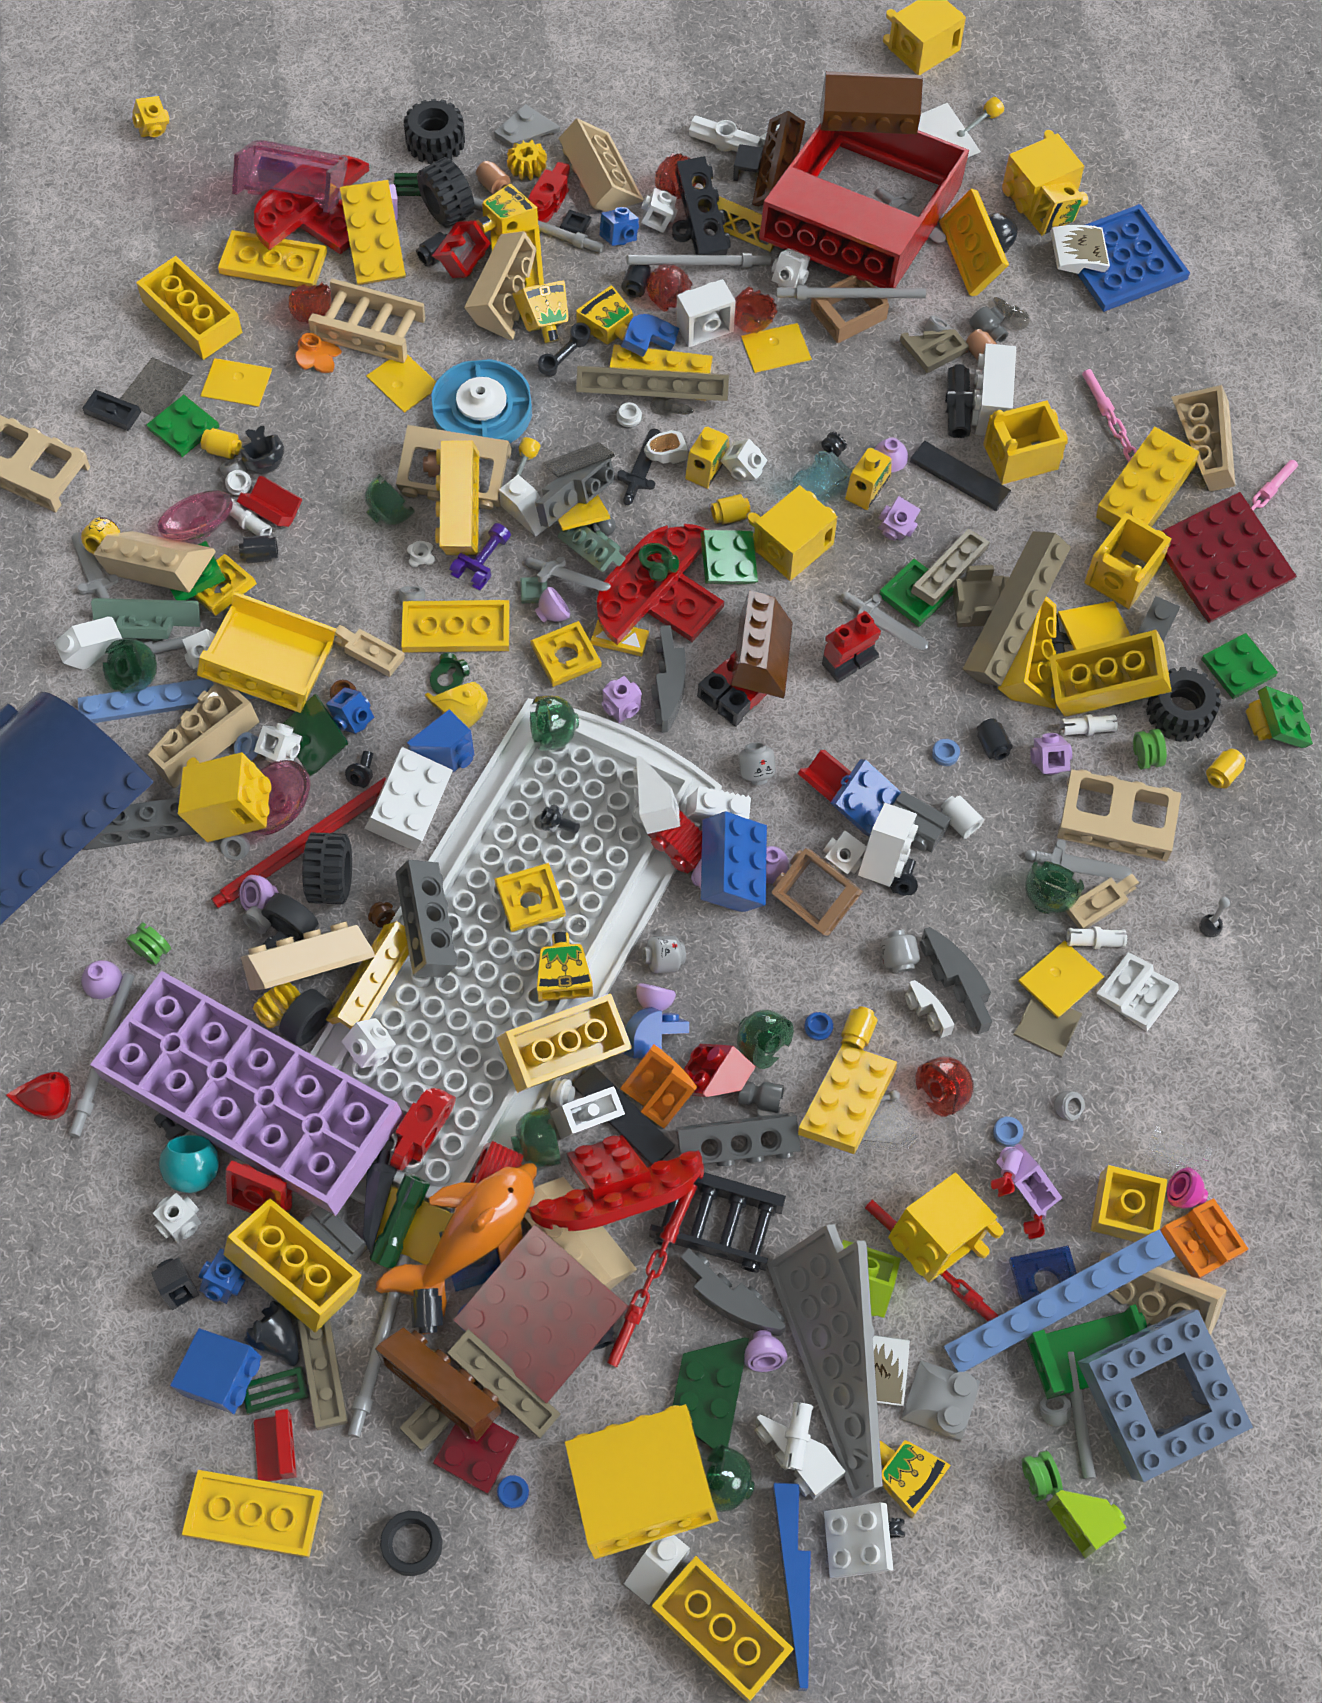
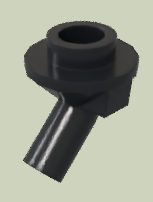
M363 751L360 764L352 763L346 768L345 776L351 785L362 788L369 785L370 780L373 778L370 766L374 753Z
M555 804L544 808L539 819L541 828L550 832H555L558 827L576 834L579 831L580 823L563 818L564 810Z
M908 858L900 878L894 877L890 886L893 893L911 896L917 891L918 881L912 875L916 865L915 860Z

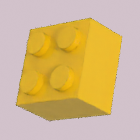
M1108 1165L1100 1173L1090 1231L1134 1242L1160 1229L1168 1179Z

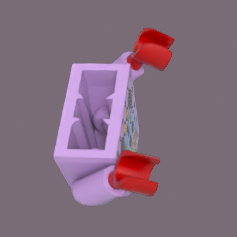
M1016 1144L1014 1147H1006L1001 1151L1000 1158L996 1162L1001 1168V1175L1003 1177L992 1180L991 1188L993 1190L998 1189V1197L1013 1193L1016 1188L1032 1208L1031 1216L1034 1218L1032 1221L1024 1222V1232L1028 1234L1029 1239L1040 1238L1045 1235L1042 1219L1046 1218L1047 1210L1060 1201L1062 1196L1039 1164L1021 1144Z

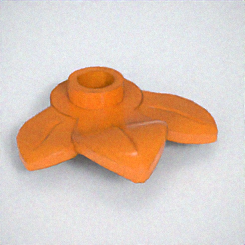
M305 333L298 340V351L295 354V359L302 369L306 370L313 366L315 370L321 373H332L335 366L332 357L340 355L342 351L336 344L321 341L320 337L316 334Z

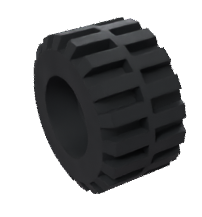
M431 99V101L423 100L421 104H414L412 106L413 109H409L406 112L407 116H404L405 139L408 152L411 151V156L414 158L418 156V161L422 163L426 159L428 164H432L433 161H438L444 157L453 160L452 155L458 157L460 155L459 150L463 151L465 143L464 122L461 111L455 108V105L451 102L447 104L446 100L442 99L440 101H436V99Z
M444 157L418 171L417 181L421 197L431 215L441 225L449 227L474 213L475 204L469 183L460 168L451 159Z
M1180 667L1179 671L1175 668L1170 669L1168 672L1172 692L1149 697L1146 709L1147 715H1150L1149 722L1151 725L1157 724L1155 729L1165 731L1164 737L1170 739V736L1173 735L1176 736L1175 741L1179 742L1182 741L1183 737H1186L1188 742L1193 741L1194 736L1199 739L1203 736L1204 732L1207 733L1221 705V698H1219L1221 693L1219 688H1214L1216 685L1215 681L1207 679L1208 675L1206 673L1199 674L1197 673L1198 669L1192 668L1191 671L1187 670L1186 667ZM1171 698H1186L1195 705L1196 710H1183L1177 707Z
M311 832L305 843L302 864V883L308 903L344 904L349 896L352 879V848L348 835L342 833Z

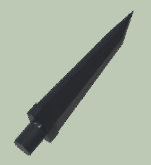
M382 1149L378 1154L377 1163H372L367 1170L363 1238L370 1255L375 1244L393 1180L397 1173V1169L389 1165L391 1150Z

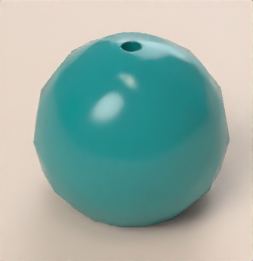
M185 1135L176 1137L167 1143L160 1154L159 1169L163 1180L173 1190L182 1193H196L207 1188L213 1182L218 1173L220 1160L215 1146L207 1138L198 1135Z

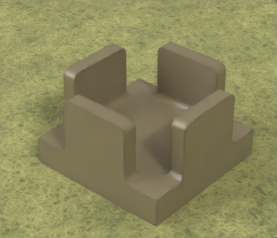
M993 565L968 566L965 577L956 579L955 584L952 586L954 588L953 602L957 627L985 626L1009 576H993Z

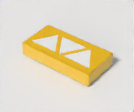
M597 620L591 644L642 657L649 637V630L633 627L623 640L616 645L607 637L600 626L599 620Z

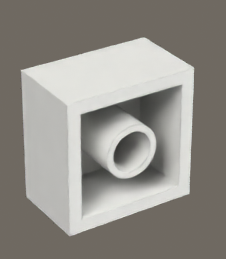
M723 279L677 295L676 326L679 328L688 347L734 332L735 299Z
M887 803L884 804L872 829L858 876L889 887L894 877L900 878L911 851V843L914 841L918 830V825L914 824L916 813Z

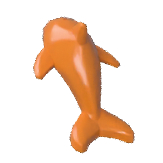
M528 1163L518 1168L505 1167L479 1183L461 1182L446 1186L428 1198L429 1206L455 1209L427 1265L403 1264L393 1267L382 1274L376 1282V1291L379 1293L400 1292L414 1296L413 1290L438 1288V1295L442 1296L444 1317L447 1305L445 1280L486 1256L496 1248L498 1249L500 1263H502L523 1239L521 1222L535 1194L533 1181L537 1175L536 1165Z

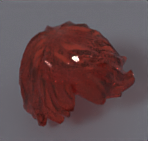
M673 153L669 157L667 156L659 165L657 171H655V187L670 193L672 196L677 197V199H681L674 171L677 161L690 158L682 155V153Z
M663 264L652 271L647 279L646 289L649 298L665 312L669 310V307L676 308L677 295L691 290L693 283L689 279L688 274H685V271L674 264Z
M322 282L320 285H313L311 287L305 284L298 286L289 295L288 308L290 313L296 320L307 324L312 313L325 316L331 307L330 287Z
M750 286L742 290L735 297L734 324L742 332L745 331L746 333L763 331L773 322V318L778 313V310H776L777 304L774 303L775 299L771 298L769 294H762L760 290L753 291V288Z

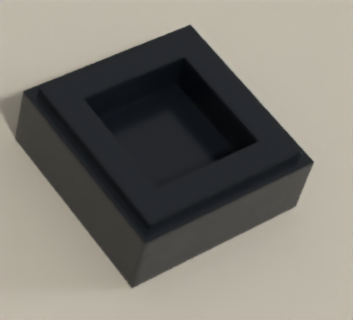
M569 209L560 228L575 234L577 232L585 234L592 218Z

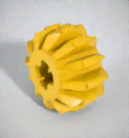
M522 140L521 144L514 143L513 147L508 149L507 167L511 170L513 177L519 175L521 181L525 176H528L530 181H532L533 175L540 178L542 172L547 167V154L541 144H535L533 140L525 143Z
M290 982L277 985L257 1000L253 1010L262 1024L267 1028H274L280 1025L284 1013L301 993Z

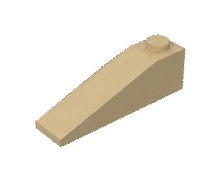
M1102 1252L1099 1262L1112 1254ZM1157 1267L1109 1294L1121 1304L1128 1303L1130 1306L1136 1304L1138 1311L1143 1313L1147 1324L1150 1323L1151 1325L1185 1309L1198 1310L1211 1336L1219 1318L1227 1290L1195 1277Z

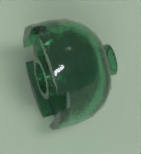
M379 473L370 482L365 491V502L369 507L366 513L376 523L381 520L387 525L400 524L407 520L415 510L411 506L406 509L403 505L406 500L386 480L381 483L384 477Z
M119 639L107 647L105 654H108L107 662H103V672L107 683L113 690H119L120 693L124 694L135 693L146 689L154 681L157 673L156 657L151 648L143 642Z
M536 696L532 704H537L535 712H530V729L534 743L540 742L541 747H538V749L542 751L563 748L572 740L576 729L579 727L578 714L574 712L570 703L562 697Z
M1038 861L1034 862L1025 881L1026 894L1029 900L1039 912L1044 914L1068 911L1075 905L1085 887L1081 879L1077 883L1072 878L1074 873L1071 870L1049 861H1044L1042 866L1038 865Z
M761 1009L755 1011L740 1022L737 1033V1047L753 1065L760 1069L769 1068L780 1058L772 1056L784 1044L788 1047L790 1046L794 1034L793 1023L784 1015L773 1010Z
M547 1106L533 1109L521 1116L516 1124V1136L511 1137L513 1151L522 1154L525 1163H533L537 1168H548L561 1164L555 1129L548 1123L551 1116Z
M722 1444L717 1445L707 1458V1461L712 1462L708 1469L706 1478L716 1511L729 1512L740 1506L745 1499L748 1500L751 1497L755 1483L752 1481V1471L749 1461L745 1456Z

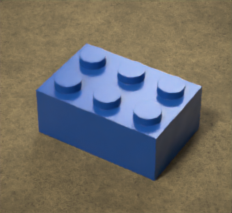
M727 811L703 819L701 900L739 912H746L766 905L767 825Z

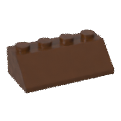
M826 71L819 109L821 130L917 134L921 117L923 75Z
M751 590L747 594L740 613L731 685L784 699L793 622L773 596Z
M403 1327L379 1343L375 1350L382 1365L476 1442L501 1413L500 1406L497 1404L499 1398L487 1388L481 1391L473 1384L475 1379L466 1370L461 1368L457 1371L449 1365L451 1359L441 1350L437 1349L433 1352L426 1346L428 1342L426 1338L418 1331L413 1330L410 1333Z

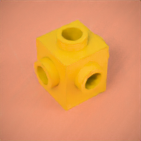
M159 96L135 100L132 120L134 127L139 129L141 137H158L165 133L166 126L169 124V115L167 110L163 109Z

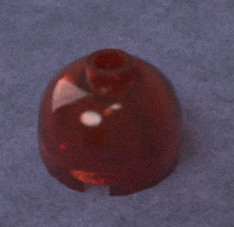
M939 1056L927 1061L917 1069L915 1075L917 1090L922 1088L933 1102L926 1103L935 1114L947 1117L957 1113L969 1104L974 1092V1083L969 1069L961 1061L953 1057Z

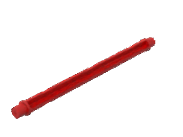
M384 777L220 889V893L211 898L214 905L219 909L226 903L230 904L239 898L241 884L247 876L259 875L268 878L303 854L305 843L311 832L333 833L374 805L386 778Z

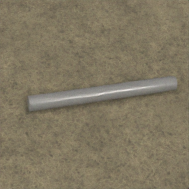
M1068 1352L1074 1391L1070 1393L1082 1475L1083 1479L1096 1478L1083 1395L1082 1390L1079 1388L1074 1352Z

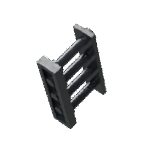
M704 1172L702 1179L698 1177L693 1183L697 1186L696 1190L700 1191L699 1194L702 1197L691 1234L687 1235L679 1232L674 1245L742 1264L741 1268L748 1272L758 1273L759 1269L766 1271L768 1258L760 1256L771 1216H775V1213L782 1214L786 1196ZM717 1196L729 1199L728 1203L731 1204L719 1244L702 1239L712 1202L717 1199ZM678 1199L668 1203L661 1227L653 1224L650 1226L649 1237L654 1238V1243L662 1246L664 1240L659 1236L663 1232L666 1223L669 1222ZM746 1205L757 1207L759 1212L749 1252L731 1247L741 1210Z

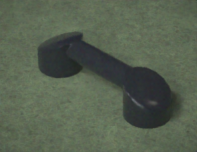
M575 323L571 327L570 339L565 346L555 355L543 354L538 360L539 371L547 376L556 375L558 365L577 347H584L588 343L590 338L589 326L585 323Z

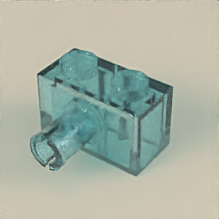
M820 451L818 452L819 455H815V462L805 471H799L794 476L792 491L800 485L806 491H811L817 500L824 504L848 487L852 471L833 452Z

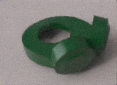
M649 543L644 545L639 551L640 564L649 571L650 578L654 581H662L666 578L667 573H675L679 569L678 557L672 555L670 549L662 544ZM657 553L662 555L661 561L663 563L648 561L647 558L651 554Z
M452 653L441 654L439 664L433 669L430 676V685L433 691L440 694L462 685L465 677L470 674L468 663L464 659L458 660L456 655ZM450 669H455V672L452 674L453 682L450 685L442 686L438 683L440 675L447 674Z

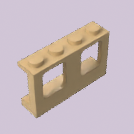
M0 415V432L2 431L24 442L12 458L7 459L0 456V487L56 513L61 507L59 497L81 468L89 470L90 465L86 453L80 448H72L65 445L58 438L45 436L36 428L30 429L23 426L14 418L8 419ZM44 451L67 461L55 478L51 479L31 470V467Z
M407 425L396 480V486L399 491H402V495L415 498L417 494L427 495L429 500L440 501V491L436 490V484L430 485L409 481L414 450L436 451L441 449V441L473 440L479 451V458L494 462L489 490L486 493L479 492V507L487 510L493 509V506L500 507L499 489L502 487L507 458L510 459L512 450L509 441Z
M1072 769L1067 780V792L1057 838L1167 862L1173 849L1181 793L1167 787L1157 788L1147 786L1138 781L1129 782L1119 780L1115 776H1101L1092 774L1087 770ZM1079 788L1112 795L1109 814L1101 816L1079 811L1076 807ZM1134 800L1167 807L1164 827L1156 828L1133 822Z

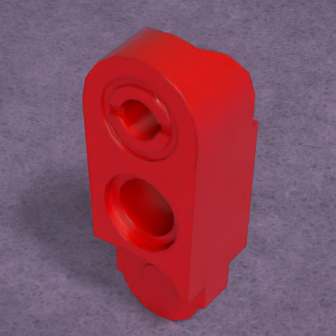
M557 162L552 171L545 169L531 191L528 200L537 207L539 221L547 223L552 218L554 212H558L569 192V164Z
M432 1088L423 1092L417 1103L413 1102L396 1130L397 1143L390 1161L391 1166L403 1171L412 1158L421 1162L448 1119L456 1101L455 1096L442 1089Z

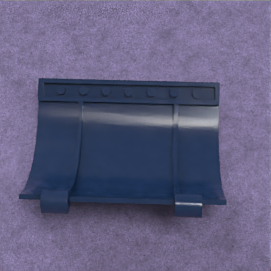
M47 692L37 693L18 711L8 703L0 710V925L154 783L138 764L95 723L64 700Z

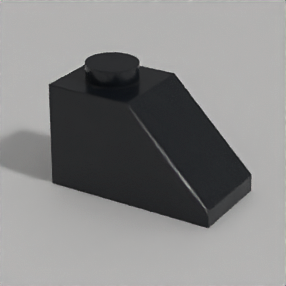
M179 1257L164 1260L157 1266L156 1270L151 1272L161 1297L171 1310L200 1295Z

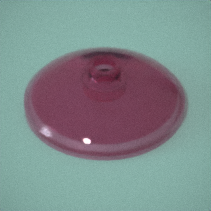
M219 490L191 495L177 502L163 513L157 524L158 530L164 538L173 541H193L206 538L215 532L228 518L233 507L232 499L228 493Z
M276 761L260 770L271 782L268 802L269 815L267 816L266 828L252 831L251 833L263 836L283 830L304 809L309 796L310 779L307 771L295 761Z

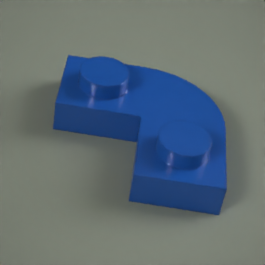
M639 314L633 317L628 324L621 347L643 357L651 341L671 351L675 345L679 328L656 316Z

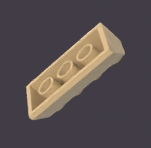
M576 118L558 139L563 146V153L572 164V170L581 181L580 186L589 197L590 205L595 210L607 212L618 207H627L643 202L644 199L609 133Z
M130 531L107 534L93 555L105 571L111 575L115 574L118 577L189 593L216 551L214 548Z
M346 921L331 925V931L321 934L320 929L303 933L304 939L295 942L293 937L276 941L277 947L266 949L265 944L248 949L249 955L242 956L241 960L251 991L267 989L375 957V954L358 925L348 926Z
M564 1177L541 1184L534 1188L535 1194L529 1207L537 1205L538 1202L545 1199H555L564 1196L574 1189ZM528 1208L522 1222L530 1230L536 1223L531 1219ZM536 1224L610 1290L637 1270L603 1226L588 1230L568 1231V1228H560L557 1225H552L553 1229L551 1230Z

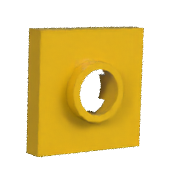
M226 554L217 559V563L226 580L193 596L215 616L232 604L234 592L245 594L257 584L249 573ZM227 583L220 589L221 593H214L218 585Z
M579 621L530 640L531 647L553 687L602 667V662ZM569 647L577 652V658L565 661L566 664L560 663L555 653L560 648Z
M549 863L494 879L511 932L566 916V911ZM533 892L539 895L541 903L524 908L521 906L520 899L525 893Z

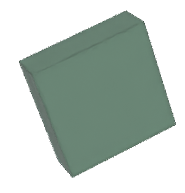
M538 577L520 578L521 604L539 603L541 594L547 588V581L539 582Z

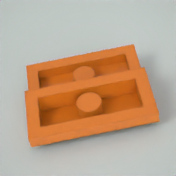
M653 1044L620 1089L643 1105L641 1113L665 1129L696 1090L697 1086L670 1056Z
M1214 1198L1197 1206L1188 1214L1160 1229L1190 1276L1198 1279L1249 1250Z

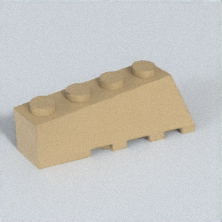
M524 231L500 235L464 307L478 326L508 340L514 339L515 331L512 329L514 321L519 320L520 316L512 293L525 288L524 281L525 278L530 276L536 253V247Z
M1219 385L1172 396L1192 448L1199 451L1197 463L1209 491L1234 487L1235 474L1229 401L1223 386Z
M213 681L214 685L208 692L203 691L197 698L199 702L190 712L186 710L180 717V724L175 729H170L148 754L157 773L173 788L181 784L183 767H186L187 761L190 758L195 757L199 763L212 760L234 743L241 734L248 732L259 723L251 702L236 689Z

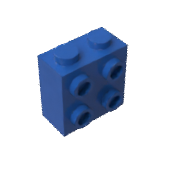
M198 1328L170 1386L182 1396L235 1414L238 1406L243 1403L246 1397V1389L252 1377L259 1370L262 1356L249 1345Z

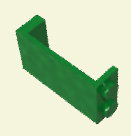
M1136 1304L1129 1306L1122 1313L1050 1333H1045V1330L1036 1331L1027 1338L1026 1342L1047 1400L1070 1394L1074 1391L1068 1352H1074L1079 1388L1084 1390L1089 1388L1079 1367L1078 1361L1147 1328L1146 1319L1143 1313L1138 1311Z

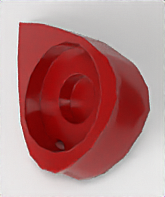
M50 1072L17 1087L6 1094V1096L36 1117L47 1120L58 1119L66 1112L71 1099L70 1080L63 1073Z

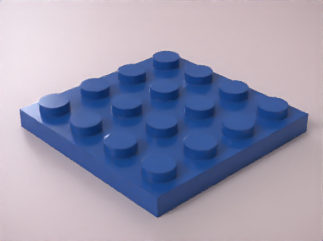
M1141 204L1085 224L1103 229L1110 267L1105 272L1083 268L1077 275L1103 312L1188 280L1189 270Z

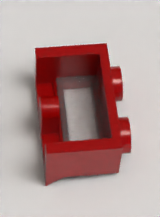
M476 221L456 222L432 257L442 263L452 278H465L472 273L473 267L485 255V251L491 243Z

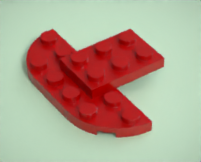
M326 155L301 165L264 194L258 201L254 210V227L260 242L268 250H271L300 227L337 253L342 254L350 247L343 203L337 196L341 194L340 187L354 184L369 172V163L347 155H342V158L327 159Z
M684 524V526L668 528V525L660 527L647 534L625 557L624 562L608 575L604 582L609 583L611 587L606 591L599 590L597 615L601 628L612 642L618 645L646 613L666 626L671 625L672 630L693 642L724 608V601L682 574L701 554L700 533L703 530L709 529L693 524ZM649 543L662 544L670 549L672 555L678 557L679 569L675 573H667L666 578L662 581H654L650 578L649 571L641 566L639 551L644 545ZM657 553L651 554L647 558L648 561L663 563L661 561L662 555Z
M623 1135L609 1136L602 1142L593 1145H582L577 1147L575 1151L567 1153L568 1162L585 1186V1189L571 1190L564 1196L542 1200L537 1205L529 1207L531 1219L536 1224L551 1230L553 1229L552 1225L568 1228V1231H581L604 1226L671 1203L688 1194L694 1189L693 1183L698 1177L702 1179L704 1175L702 1156L699 1150L682 1153L680 1157L668 1161H657L652 1166L646 1167Z

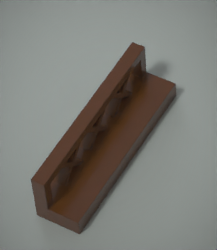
M786 111L769 120L752 205L754 206L764 205V200L800 152L806 122L790 111Z

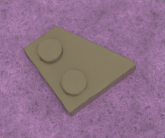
M955 329L942 330L940 332L923 331V335L909 336V333H902L900 336V342L926 373L968 353L969 345Z

